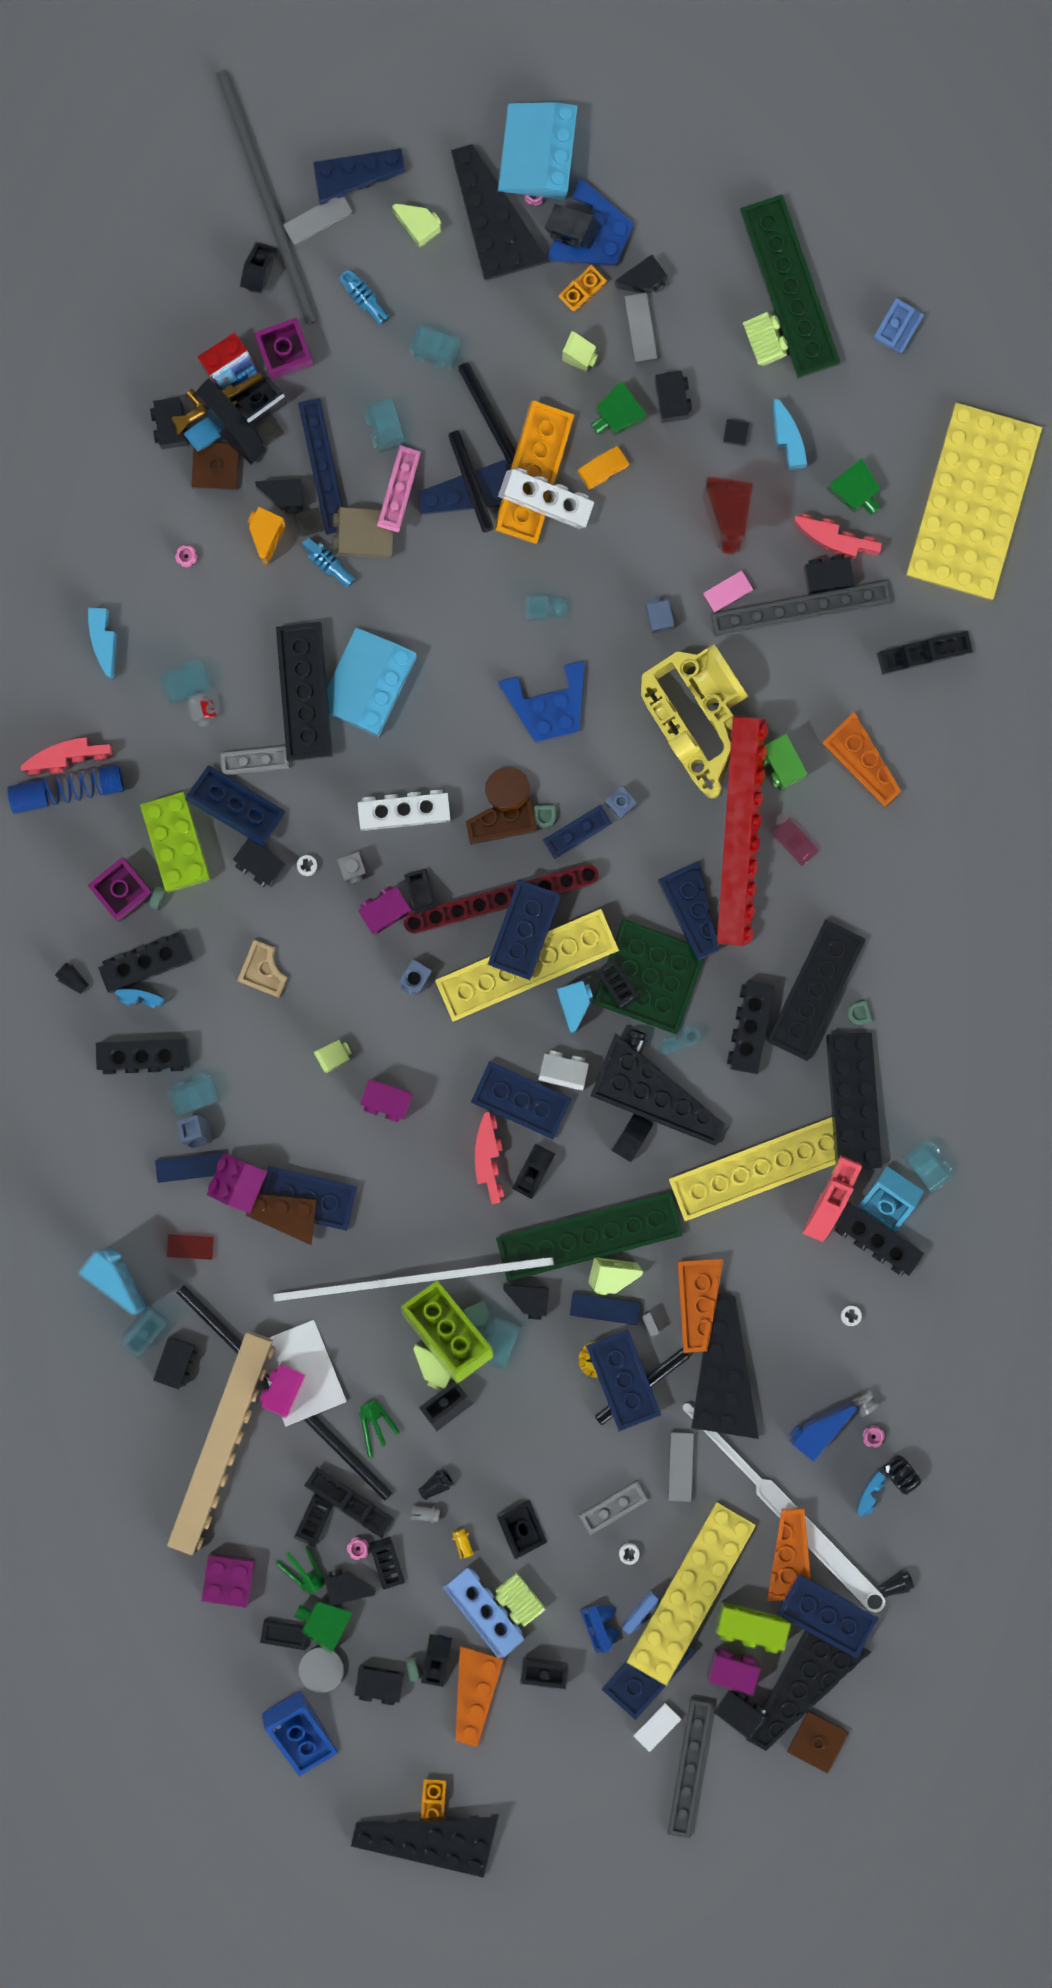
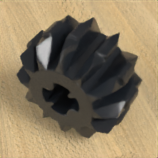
M898 1455L890 1459L884 1466L889 1479L902 1494L907 1495L913 1492L921 1484L916 1471L903 1456Z

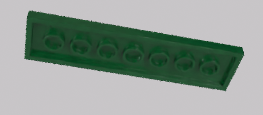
M783 194L740 208V213L770 301L780 323V330L788 344L787 350L797 379L840 365L841 362Z
M672 1192L500 1236L496 1240L503 1264L553 1257V1265L505 1271L507 1282L593 1260L594 1257L600 1258L683 1236Z

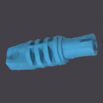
M347 269L340 275L339 279L351 298L362 310H367L378 325L384 322L383 319L387 320L390 315L379 305L377 296L363 279H360L350 269Z
M308 537L302 543V547L309 553L307 558L326 575H333L346 588L354 582L355 577L341 566V560L321 542L317 545Z

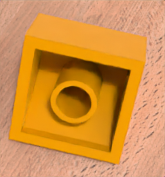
M258 506L256 512H251L247 523L250 524L249 529L262 563L267 566L286 524L282 517Z

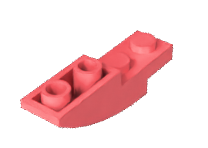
M800 514V517L795 516L793 525L804 536L834 554L844 555V557H850V559L854 560L857 551L877 556L881 551L882 543H878L876 538L864 537V539L855 538V534L849 532H842V535L838 534L840 525L835 524L834 520H813V516L807 514Z
M87 737L72 739L40 751L21 765V771L27 772L28 776L41 775V771L50 770V774L64 773L63 769H69L68 760L70 759L72 763L85 762V758L94 757V761L108 760V756H113V749L110 744L90 746Z
M486 1112L480 1123L476 1139L475 1171L477 1183L487 1182L491 1204L501 1203L500 1198L504 1197L502 1185L496 1184L495 1176L499 1175L496 1162H491V1158L498 1157L499 1151H503L500 1137L495 1138L494 1129H498L495 1115L490 1116V1113Z
M840 1155L802 1234L824 1242L853 1191V1185L862 1168V1164Z

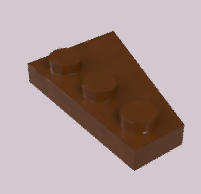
M530 795L520 808L502 811L493 807L466 821L470 845L537 832Z
M258 1194L250 1214L246 1213V1216L312 1245L317 1200Z

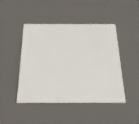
M314 1320L270 1337V1339L274 1340L272 1346L276 1348L271 1360L267 1359L264 1366L268 1368V1375H271L273 1368L278 1369L280 1365L305 1374L286 1419L282 1417L285 1427L347 1402ZM266 1377L269 1386H271L272 1382Z

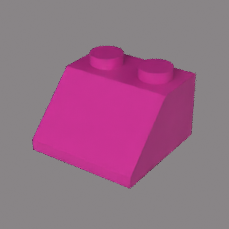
M282 1365L278 1369L273 1368L268 1379L272 1384L269 1390L264 1388L259 1399L263 1403L261 1408L286 1419L305 1374Z

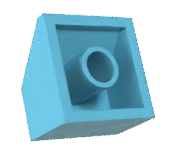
M583 981L557 989L570 1034L575 1033L590 1004L589 999L593 997L589 984L584 986Z
M886 1166L857 1208L895 1233L916 1208L924 1191Z

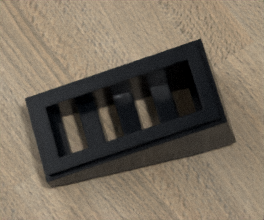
M615 959L595 970L620 1010H623L639 999L638 993ZM613 968L616 969L614 973L606 978L603 975ZM620 975V980L612 985L609 984L610 981ZM625 983L626 987L615 993L614 990ZM630 991V996L623 999L622 1001L619 999L621 996Z
M313 1494L294 1538L315 1547L333 1506ZM314 1503L326 1508V1511L323 1512L314 1508ZM310 1512L323 1517L320 1521L309 1516ZM306 1521L318 1525V1529L306 1525ZM304 1529V1530H306V1531H308V1532H310V1533H312V1534H315V1535H314V1537L312 1538V1537H310V1536H308V1535H305V1534H303V1533H301V1532H302V1530Z
M391 1537L369 1543L383 1590L405 1583ZM392 1555L390 1559L379 1561L381 1558ZM395 1565L393 1568L382 1571L384 1567ZM394 1573L398 1574V1576L385 1580L384 1578L385 1576Z

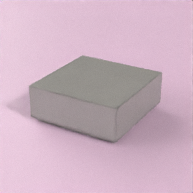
M650 1311L642 1314L650 1336L659 1334Z

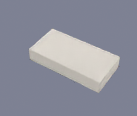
M664 1703L633 1736L650 1752L682 1719Z

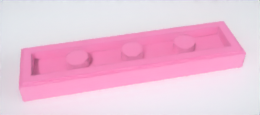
M402 445L399 446L378 520V527L399 533L421 451Z

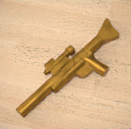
M258 372L234 387L229 385L221 391L230 400L261 382L263 377ZM192 388L185 395L195 404V410L183 416H173L171 419L175 425L177 435L184 430L188 423L208 412L192 396L195 393ZM233 401V402H232L233 405L236 406L237 402H236V401Z

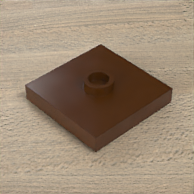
M213 443L199 452L193 446L192 488L237 490L239 453L229 443Z
M807 1711L787 1752L828 1774L849 1732Z

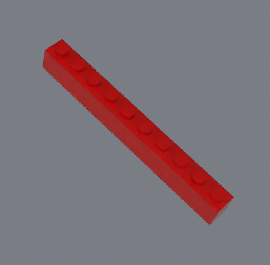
M733 717L717 943L745 946L750 944L753 938L751 919L755 915L753 896H755L757 890L754 878L758 871L756 851L760 847V839L757 837L758 828H760L762 822L759 809L763 803L761 783L764 782L765 771L762 767L767 753L766 747H764V740L768 734L766 718Z

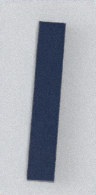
M318 398L299 402L298 405L325 533L328 535L336 533V527H333V514L337 513V510L343 507L321 400Z

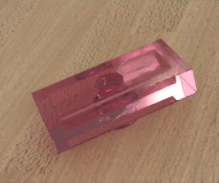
M789 818L771 833L801 866L819 851Z

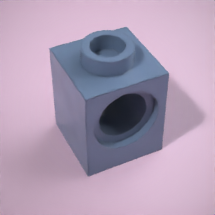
M662 597L650 600V604H646V611L651 633L674 629L669 600L663 601Z
M623 786L605 800L606 806L619 820L637 804Z
M412 959L399 980V983L402 984L400 989L411 996L414 992L419 995L432 970ZM416 972L420 974L421 981L419 984L411 985L408 982V976L411 973Z
M195 1115L177 1121L181 1143L195 1148L213 1142L208 1120Z

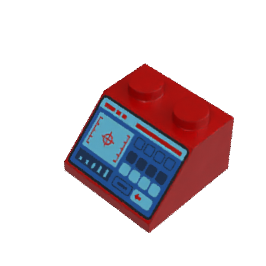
M235 332L197 356L212 382L220 390L229 385L234 387L260 372Z

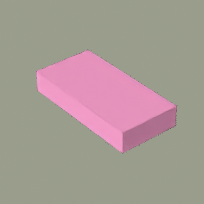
M741 570L704 592L703 596L712 611L716 613L753 591V588Z

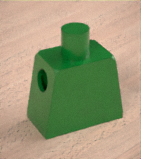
M621 381L596 406V412L600 417L590 425L597 435L608 428L615 436L644 422L647 419V414Z
M862 458L828 485L827 490L852 512H856L863 506L871 516L881 508L873 498L880 491V488Z
M316 1602L312 1610L300 1604L294 1617L305 1622L301 1632L331 1654L352 1613Z

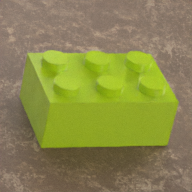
M721 1601L715 1630L719 1634L720 1639L730 1642L738 1639L742 1641L743 1645L756 1647V1644L765 1647L764 1650L778 1653V1650L784 1651L791 1624L781 1616Z

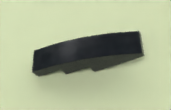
M208 378L192 396L208 410L205 415L221 429L218 434L252 465L266 450L264 445L239 410Z
M968 631L880 651L877 653L882 675L971 654L973 649Z
M318 1467L315 1468L304 1485L314 1494L381 1539L394 1521L393 1517Z

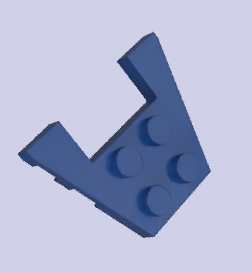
M579 179L572 199L593 207L590 215L594 216L601 226L590 249L581 247V249L573 248L554 240L547 258L550 262L561 261L566 263L617 266L634 223L583 179Z
M584 661L564 665L569 689L525 700L523 699L518 677L498 682L499 687L506 695L535 743L579 732Z

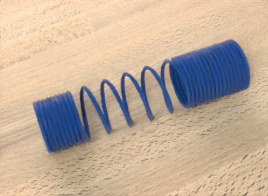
M118 764L103 768L99 767L98 773L103 794L99 789L93 770H90L92 796H90L86 788L82 773L79 772L80 799L76 794L70 774H68L69 801H67L59 778L56 776L57 803L53 799L46 778L23 784L19 783V785H10L7 787L12 813L17 814L49 807L48 792L56 806L59 804L60 791L64 800L69 803L71 801V787L77 800L81 801L83 796L82 783L88 797L91 799L94 796V782L101 796L124 792L120 767Z

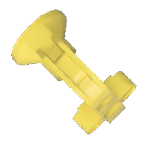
M712 644L697 655L675 652L643 673L641 696L667 738L670 747L682 762L692 780L707 798L716 799L723 792L722 782L730 764V733L732 732L734 717L730 708L749 696L716 645ZM690 667H696V671L693 674L687 675V670ZM675 668L693 693L696 701L724 744L723 752L711 761H708L706 755L658 682L659 678ZM652 693H655L657 699L659 700L656 703L652 699ZM713 703H719L717 710L710 711V706ZM673 725H675L678 729L679 733L677 735H675V732L671 728ZM699 764H704L703 770L696 773L695 767ZM707 778L710 780L714 787L712 790L709 789V786L705 782Z

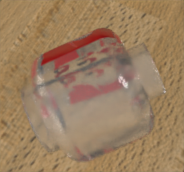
M205 693L189 696L188 701L184 704L188 722L197 724L198 728L211 725L210 721L216 717L213 699L210 696H206Z

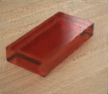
M168 1234L167 1257L212 1260L214 1237Z

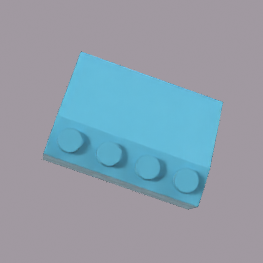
M557 102L508 104L498 191L565 200L568 192L577 105Z
M355 628L327 687L329 714L379 738L417 658V654L389 640Z
M113 1248L95 1251L79 1274L131 1314L136 1315L144 1311L146 1305L125 1262L120 1259L122 1255Z

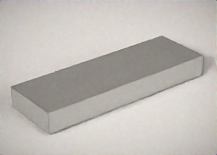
M344 196L341 198L335 197L327 200L326 204L321 206L319 204L285 223L283 227L293 245L296 246L353 214Z
M647 293L624 296L635 364L657 360Z
M286 746L220 753L222 773L226 776L290 769L289 761L286 758Z
M671 1432L668 1501L691 1502L694 1433Z
M636 1480L578 1516L589 1535H592L649 1500Z

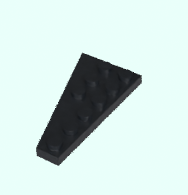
M473 144L451 150L485 281L549 263L550 261L505 193L498 191V182Z
M615 1033L590 1096L717 1146L725 1123Z
M718 1294L708 1352H703L691 1428L759 1439L736 1298L734 1296Z
M804 1630L763 1706L767 1710L765 1714L770 1717V1720L755 1741L748 1740L747 1738L746 1740L767 1751L792 1725L798 1722L808 1710L814 1707L839 1681L866 1658L871 1651L863 1647L858 1658H855Z
M491 1814V1817L470 1815V1818H456L455 1816L419 1818V1821L401 1819L398 1822L388 1823L384 1821L356 1822L351 1847L484 1878L499 1814Z

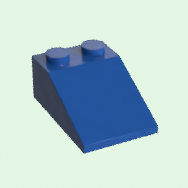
M847 1403L803 1423L801 1427L796 1425L789 1434L792 1437L789 1441L814 1462L857 1408L851 1403Z
M301 1691L262 1713L266 1732L298 1776L338 1754L318 1716Z

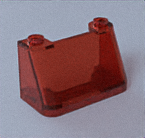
M708 477L704 488L703 502L717 546L722 549V553L735 554V552L740 551L741 540L745 537L753 483Z

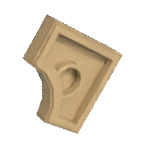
M253 940L237 981L280 998L288 977L280 973L275 965V948Z

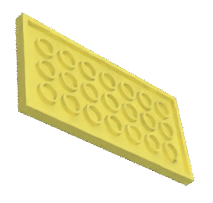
M955 403L906 576L985 599H994L1042 427Z

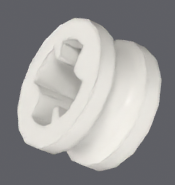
M304 855L297 861V869L303 876H311L317 870V862L312 856ZM304 860L313 862L314 865L311 866V871L306 872V869L304 871L301 869Z
M848 1306L842 1310L841 1320L845 1325L855 1326L861 1321L862 1314L857 1307ZM851 1309L857 1315V1320L853 1319V1323L848 1322L849 1319L845 1317V1313H849Z
M626 1543L620 1548L619 1557L624 1564L632 1565L639 1559L640 1551L635 1544ZM626 1548L635 1550L633 1554L634 1559L629 1560V1557L628 1559L624 1557Z

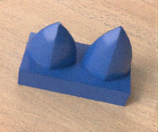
M589 1606L580 1610L595 1653H605L612 1650L611 1646L619 1636L620 1631L610 1627L604 1628L603 1626L611 1619L616 1610L612 1606Z

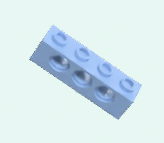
M469 1568L463 1569L442 1588L497 1658H503L524 1641V1638L521 1636L522 1631L515 1623L512 1624L509 1621L506 1610L495 1603L492 1592L486 1587L483 1588L477 1573L472 1569L469 1570ZM468 1588L475 1592L473 1600L467 1597L466 1591ZM482 1606L487 1607L489 1610L487 1618L481 1614ZM496 1624H500L503 1628L501 1636L495 1632Z

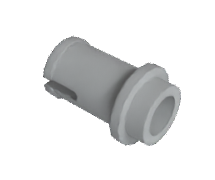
M412 1506L411 1514L413 1515H411V1520L431 1521V1524L439 1522L440 1509L436 1508V1506H433V1508Z

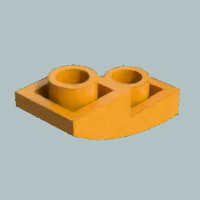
M591 264L558 297L575 312L608 281Z
M616 446L579 468L577 472L587 488L591 489L607 481L610 476L626 469L629 466V462L620 448Z
M423 1780L421 1818L444 1817L446 1781Z

